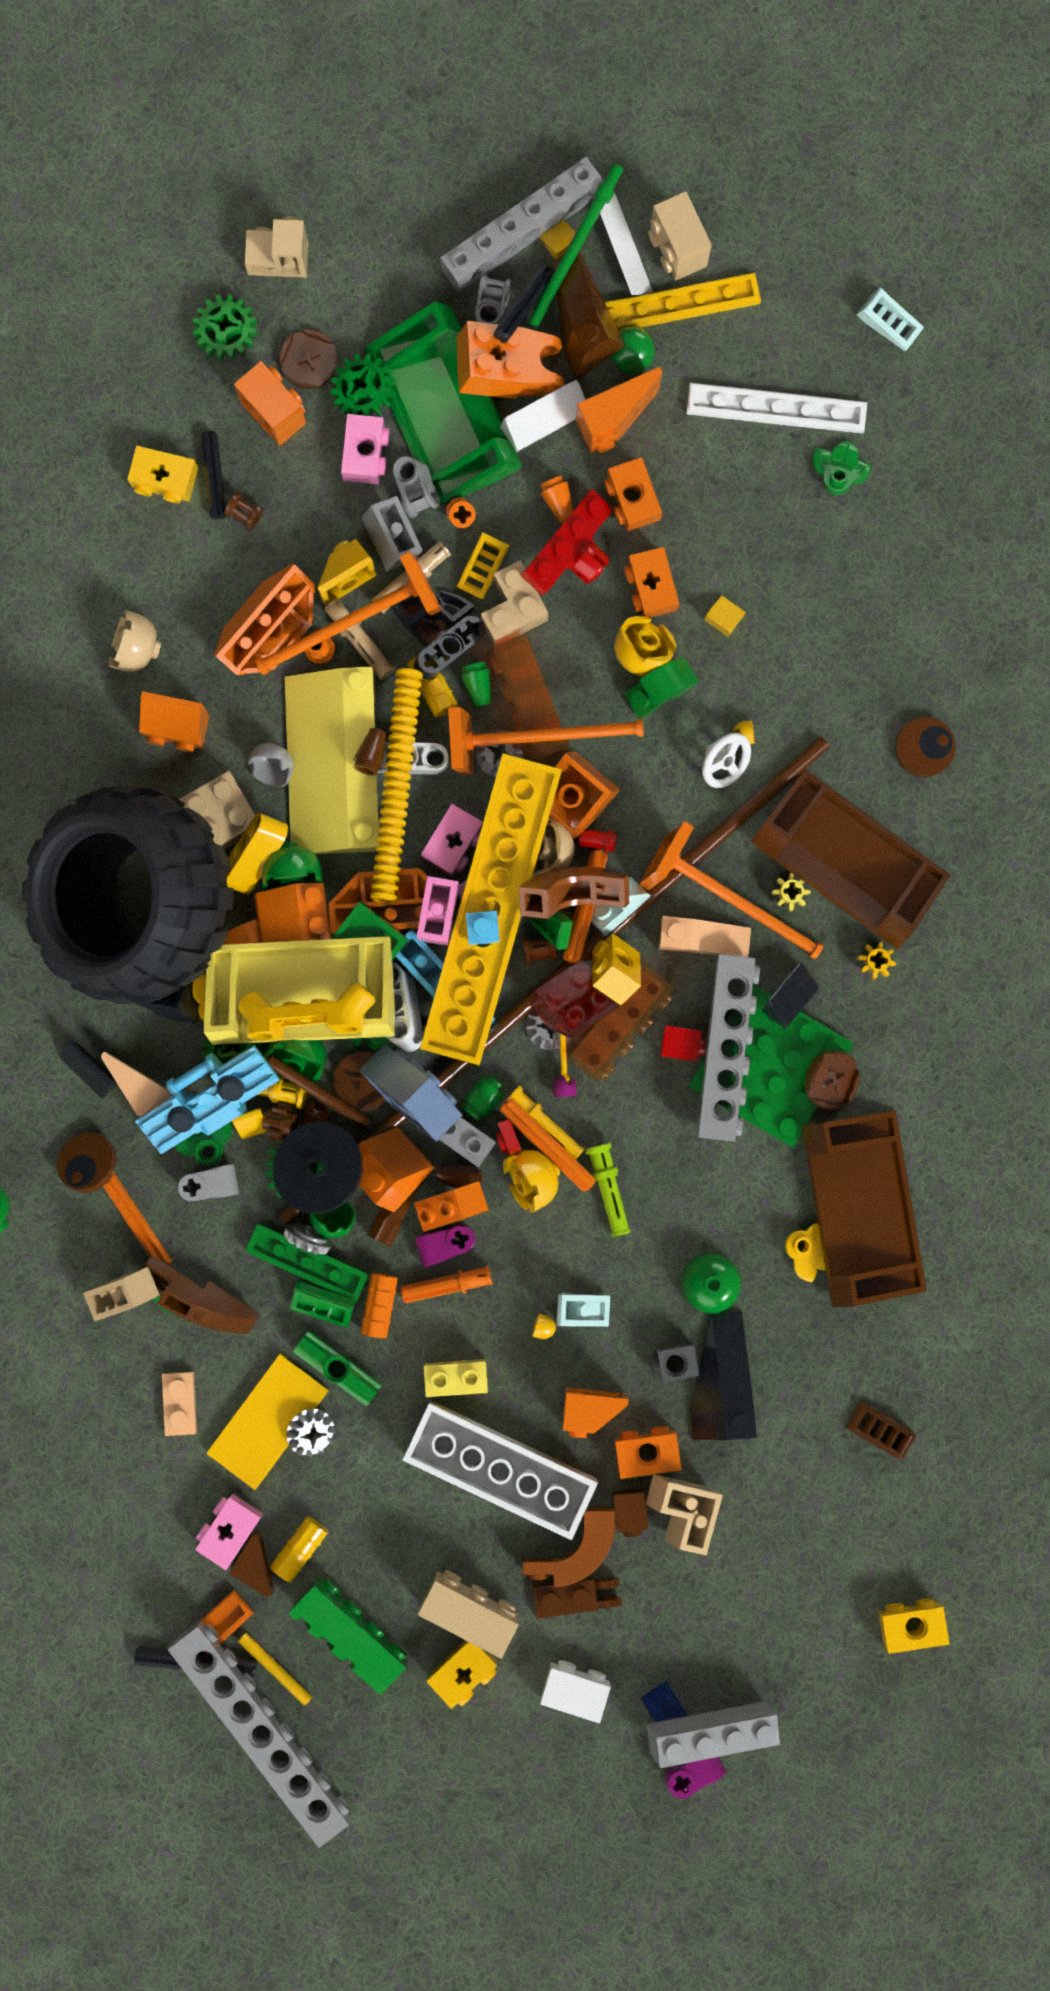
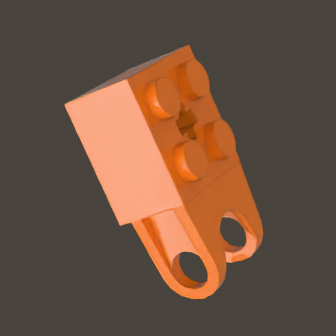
M467 321L456 337L459 393L516 399L517 396H546L565 386L564 378L547 370L540 358L557 355L563 349L561 339L554 335L518 327L508 342L501 343L499 339L494 337V331L499 324Z

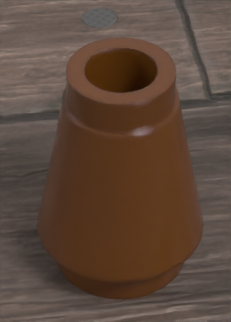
M377 728L369 729L368 734L353 758L355 770L366 775L376 776L378 770L382 769L386 732Z
M440 1163L436 1173V1181L455 1189L478 1181L481 1185L483 1170L476 1168V1165Z

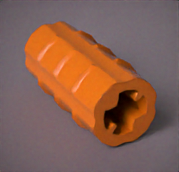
M371 1273L369 1287H367V1299L364 1302L365 1309L360 1334L375 1338H387L389 1324H391L392 1309H394V1297L397 1293L398 1277L382 1273Z

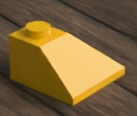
M356 539L351 542L345 540L334 547V552L329 555L318 585V591L325 607L333 600L341 598L376 576L372 559Z

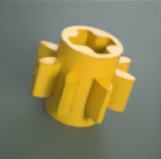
M879 942L874 950L869 944L866 945L865 950L868 954L866 956H858L857 958L860 961H864L865 967L860 972H871V980H875L879 972L885 978L888 977L889 972L886 968L897 964L890 959V955L894 950L886 951L882 949L883 942ZM879 954V959L884 961V964L875 968V963L870 961V958Z

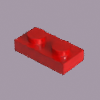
M510 1119L498 1123L501 1131L495 1134L503 1154L509 1152L510 1156L522 1152Z

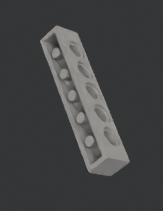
M587 157L583 158L440 257L441 271L459 294L481 279L482 274H488L533 243L543 233L592 202L596 188L599 183L603 184L604 180Z
M719 954L716 958L696 1138L735 1142L736 1136H741L743 1118H738L739 1105L744 1106L746 1100V1088L741 1086L743 1075H748L750 1057H745L746 1045H751L753 1038V1027L748 1026L749 1014L754 1015L756 1010L757 997L752 996L753 984H758L760 966H755L756 958ZM738 980L743 984L744 991L741 996H733L729 993V981ZM734 1010L740 1015L738 1026L731 1027L726 1024L724 1020L726 1011ZM730 1040L736 1044L737 1052L735 1056L726 1057L721 1052L723 1041ZM723 1070L729 1071L733 1075L734 1081L729 1088H724L718 1083V1074ZM718 1101H725L730 1106V1114L726 1118H719L714 1112V1106Z

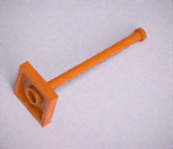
M408 552L399 557L410 577L406 581V585L263 659L261 656L255 659V662L262 675L268 674L269 669L412 595L414 598L420 597L427 613L430 615L441 611L442 608L415 555L412 552Z
M461 707L448 708L451 767L461 775H475L473 750L477 746L637 734V737H644L643 718L636 719V722L474 734L472 731L471 715Z
M683 821L665 836L640 880L639 886L649 891L665 879L670 870L676 869L805 950L813 960L819 956L824 944L819 941L813 942L680 858V852L694 826Z

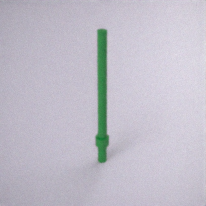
M613 164L603 184L599 183L593 194L595 198L526 323L530 327L538 328L605 203L609 204L615 193L613 189L624 170L621 166Z

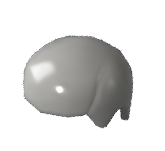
M273 743L257 745L250 753L248 764L252 763V776L273 787H284L289 783L294 770V761L286 749Z

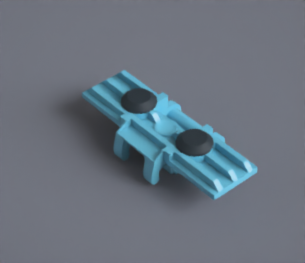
M255 1045L225 1064H222L215 1054L210 1053L205 1057V1061L176 1079L171 1078L166 1081V1086L172 1097L137 1118L135 1122L159 1153L162 1154L194 1133L198 1134L202 1131L206 1135H210L239 1117L247 1109L244 1102L272 1086L280 1078ZM212 1071L211 1078L214 1082L206 1090L199 1094L196 1091L188 1094L183 1089Z

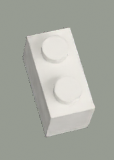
M559 1660L558 1664L551 1662L540 1696V1705L600 1723L611 1688L610 1681L605 1679L606 1675L595 1670H588V1673L576 1670V1665L563 1660Z

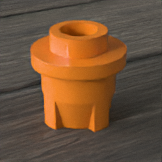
M329 638L305 650L306 656L315 664H325L333 658L335 644Z

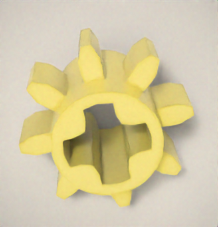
M793 873L789 874L788 881L786 882L781 878L776 880L777 884L781 887L779 890H773L771 894L779 896L780 901L777 903V907L784 903L788 905L789 912H792L795 903L801 907L806 905L805 901L801 898L803 895L810 894L811 891L804 890L803 880H794ZM789 885H792L793 890L798 891L793 900H790L788 894H784V890Z

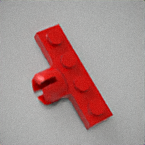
M591 489L520 576L541 595L548 592L565 569L571 570L586 584L595 580L603 572V566L607 567L609 557L594 543L593 535L614 509Z

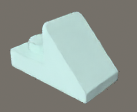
M628 877L630 904L625 908L595 905L591 923L605 937L650 898V895L631 877Z
M572 1293L558 1294L557 1326H609L610 1296Z

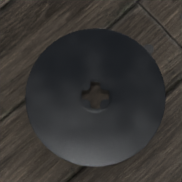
M328 1122L308 1123L292 1131L280 1144L273 1162V1179L280 1196L293 1208L310 1214L327 1213L346 1203L358 1188L363 1172L362 1154L355 1139L343 1128ZM320 1160V1164L324 1166L323 1171H317L316 1174L311 1168L312 1165H318Z

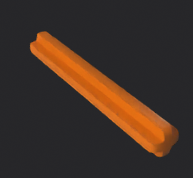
M601 850L591 851L587 867L605 868L608 858L607 853ZM594 904L576 906L568 946L563 956L567 962L575 964L581 961L595 908Z
M508 1099L501 1106L500 1112L507 1119H510V1122L582 1192L588 1191L594 1185L595 1178L514 1099Z
M112 1171L113 1175L110 1181L103 1188L149 1258L153 1255L170 1265L172 1259L114 1171Z

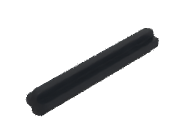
M548 265L541 266L494 331L495 339H499L501 343L508 342L544 292L554 273V270L549 269Z
M140 1646L135 1651L134 1663L136 1665L183 1670L168 1649ZM197 1654L198 1659L203 1663H209L214 1660L212 1654ZM236 1657L238 1661L236 1666L243 1675L247 1673L253 1677L257 1669V1660L254 1658Z

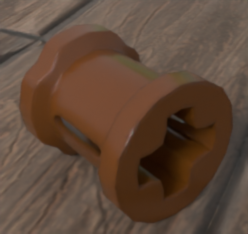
M237 492L228 502L224 515L228 518L232 516L245 524L247 530L252 531L261 519L264 508L261 506L255 507L244 500L242 494ZM240 509H243L244 511L248 512V515L241 512Z
M527 937L522 938L527 965L539 959L551 958L552 960H557L555 946L545 937L528 940Z

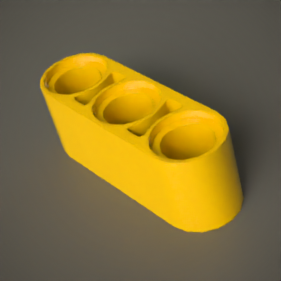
M257 813L253 817L228 857L230 870L226 872L227 887L233 888V890L245 895H249L262 877L265 862L271 855L279 851L286 839L288 825L262 813Z

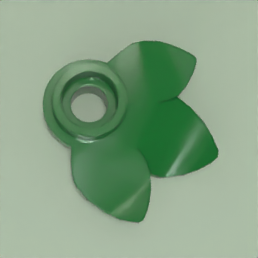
M851 441L840 442L834 447L832 452L817 447L814 451V469L823 476L824 486L831 494L841 495L847 492L852 484L863 483L870 475L871 464L858 461V449ZM835 477H840L843 480H837L835 479Z
M229 1122L210 1135H206L202 1131L198 1134L194 1133L175 1145V1147L182 1155L194 1157L202 1166H215L223 1158V1146L231 1138L232 1124ZM206 1146L213 1147L214 1154L212 1157L208 1158L204 1155L203 1150Z

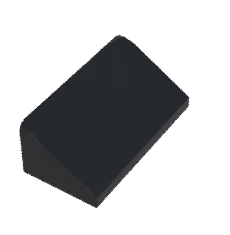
M801 962L762 1009V1012L784 1029L791 1024L819 989V986Z
M68 1041L60 1059L100 1098H105L117 1085L115 1079L77 1042Z

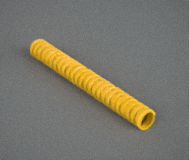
M412 668L396 670L398 679L395 680V685L397 688L393 692L396 695L392 701L395 706L391 710L394 715L390 718L393 725L389 727L392 734L388 736V740L391 743L387 745V749L390 752L386 754L389 762L385 763V768L388 771L384 772V777L387 780L383 781V786L386 789L382 791V796L385 798L381 800V805L384 807L380 809V814L383 816L379 818L381 827L378 828L380 836L377 837L379 846H376V852H378V855L375 856L377 864L374 865L376 874H373L372 877L375 883L371 886L374 893L370 895L371 899L381 903H394L398 901V896L395 895V892L399 891L396 883L400 882V877L397 874L401 873V868L398 867L402 863V858L399 856L403 854V849L400 847L404 845V840L401 838L405 835L403 827L406 826L404 818L407 817L405 809L408 808L406 799L409 798L407 790L410 789L408 781L411 780L409 772L412 771L410 762L413 761V756L411 755L414 752L412 744L415 743L413 735L417 731L414 726L418 722L415 716L419 713L416 707L420 704L417 698L421 695L418 689L422 686L419 680L423 677L419 670Z

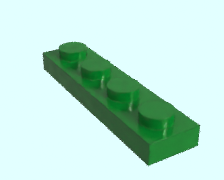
M259 1223L245 1252L336 1294L354 1299L356 1302L369 1276V1273L327 1254L315 1255L312 1252H306L301 1248H297L296 1245L289 1243L283 1234Z

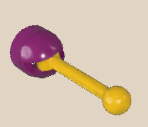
M560 1023L557 1025L556 1030L560 1034L561 1075L553 1081V1096L571 1097L577 1095L576 1081L567 1074L566 1033L569 1028L567 1024Z

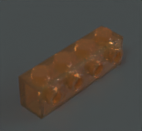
M527 635L493 647L494 656L489 659L495 675L501 673L504 684L500 688L506 703L511 701L515 712L511 713V717L516 730L562 728ZM567 740L522 743L527 758L533 757L536 763L565 754L570 749Z
M645 964L641 969V986L622 1005L614 1002L567 1060L594 1082L599 1077L605 1081L616 1068L611 1063L618 1054L624 1058L635 1045L631 1041L632 1037L637 1031L644 1034L654 1022L650 1017L657 1007L663 1011L673 999V996L669 993L674 987Z

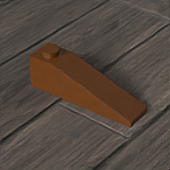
M580 251L556 293L564 355L575 378L578 380L625 347V343ZM563 255L552 263L554 272Z

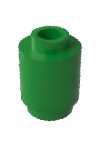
M481 1076L463 1098L465 1102L461 1107L480 1122L484 1116L486 1118L505 1096L500 1092L504 1086L491 1076L487 1080Z

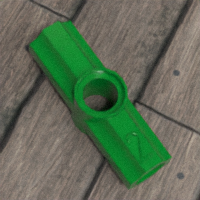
M308 1330L293 1351V1353L322 1373L328 1381L337 1384L366 1407L383 1385L353 1363L348 1356L338 1352L310 1330ZM340 1360L345 1364L346 1372L344 1375L335 1376L331 1373L330 1364L332 1361Z

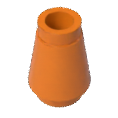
M558 476L540 485L542 489L540 494L558 522L561 523L573 511L568 482H564L562 476Z

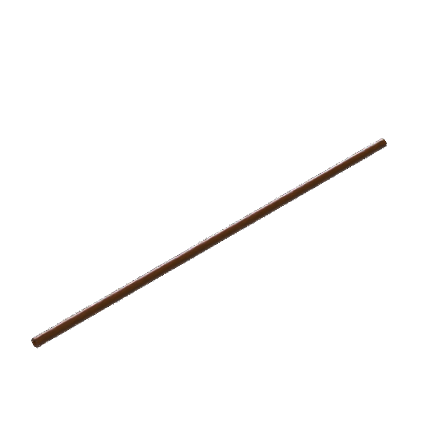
M820 736L681 859L695 867L830 748L829 743ZM676 869L670 870L665 879L649 891L645 890L650 895V898L606 937L599 931L585 943L579 963L574 964L564 961L490 1027L484 1052L593 957L592 951L599 941H605L612 933L617 936L685 875ZM453 1059L435 1075L441 1082L439 1087L443 1089L472 1063ZM395 1110L362 1139L358 1145L362 1141L396 1127L399 1128L408 1119ZM287 1205L277 1215L285 1225H289L302 1211Z

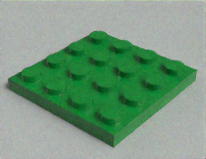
M753 984L752 996L757 997L756 1010L754 1015L749 1014L748 1026L753 1027V1038L751 1045H746L745 1057H750L748 1075H743L741 1087L746 1088V1100L744 1106L739 1105L738 1117L743 1118L745 1121L793 1148L802 1134V1126L807 1125L817 1108L816 1105L810 1102L805 1092L804 1082L809 1066L818 1055L828 1050H840L848 1054L854 1043L802 1012H799L791 1024L784 1029L762 1012V1009L773 995ZM732 1010L725 1021L726 1024L731 1027L738 1026L740 1023L738 1012ZM725 1040L721 1044V1052L726 1057H733L737 1052V1046L733 1041ZM705 1057L688 1085L689 1088L699 1094L702 1091ZM723 1070L718 1074L717 1080L722 1087L729 1088L733 1084L734 1078L729 1071ZM718 1101L716 1103L730 1111V1106L727 1102Z

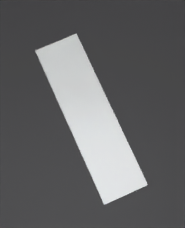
M614 193L609 204L605 203L600 214L631 295L653 293Z

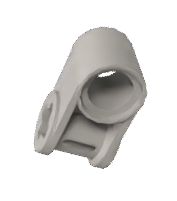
M482 274L475 309L476 322L500 324L504 318L505 308L509 301L511 279L500 281L490 279L486 274ZM485 315H493L496 319L486 322L481 318Z
M404 456L399 458L394 464L393 474L400 491L403 508L410 518H414L420 511L430 507L433 509L439 507L440 499L433 485L428 466L423 461L412 457ZM414 465V475L409 479L408 470Z
M234 1164L210 1168L207 1171L184 1176L178 1184L180 1196L187 1201H198L240 1194ZM190 1179L201 1185V1189L196 1191V1196H193L192 1192H186L185 1186L190 1185Z

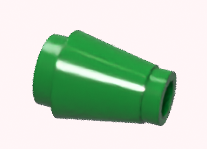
M485 662L463 666V674L460 676L474 708L492 704L490 699V669H486Z

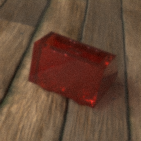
M582 959L535 990L531 1007L549 1029L573 1039L618 1009L620 1004L593 986V972Z

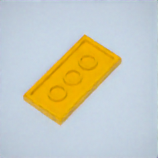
M280 1353L206 1454L256 1490L288 1447L286 1433L291 1420L304 1410L316 1409L330 1389Z

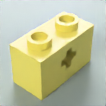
M486 1359L425 1363L426 1397L488 1393Z

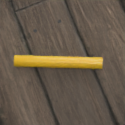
M247 1632L237 1641L302 1705L305 1706L312 1699L313 1696Z

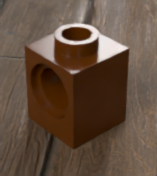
M643 1488L612 1492L617 1533H623L624 1537L642 1535V1530H648Z

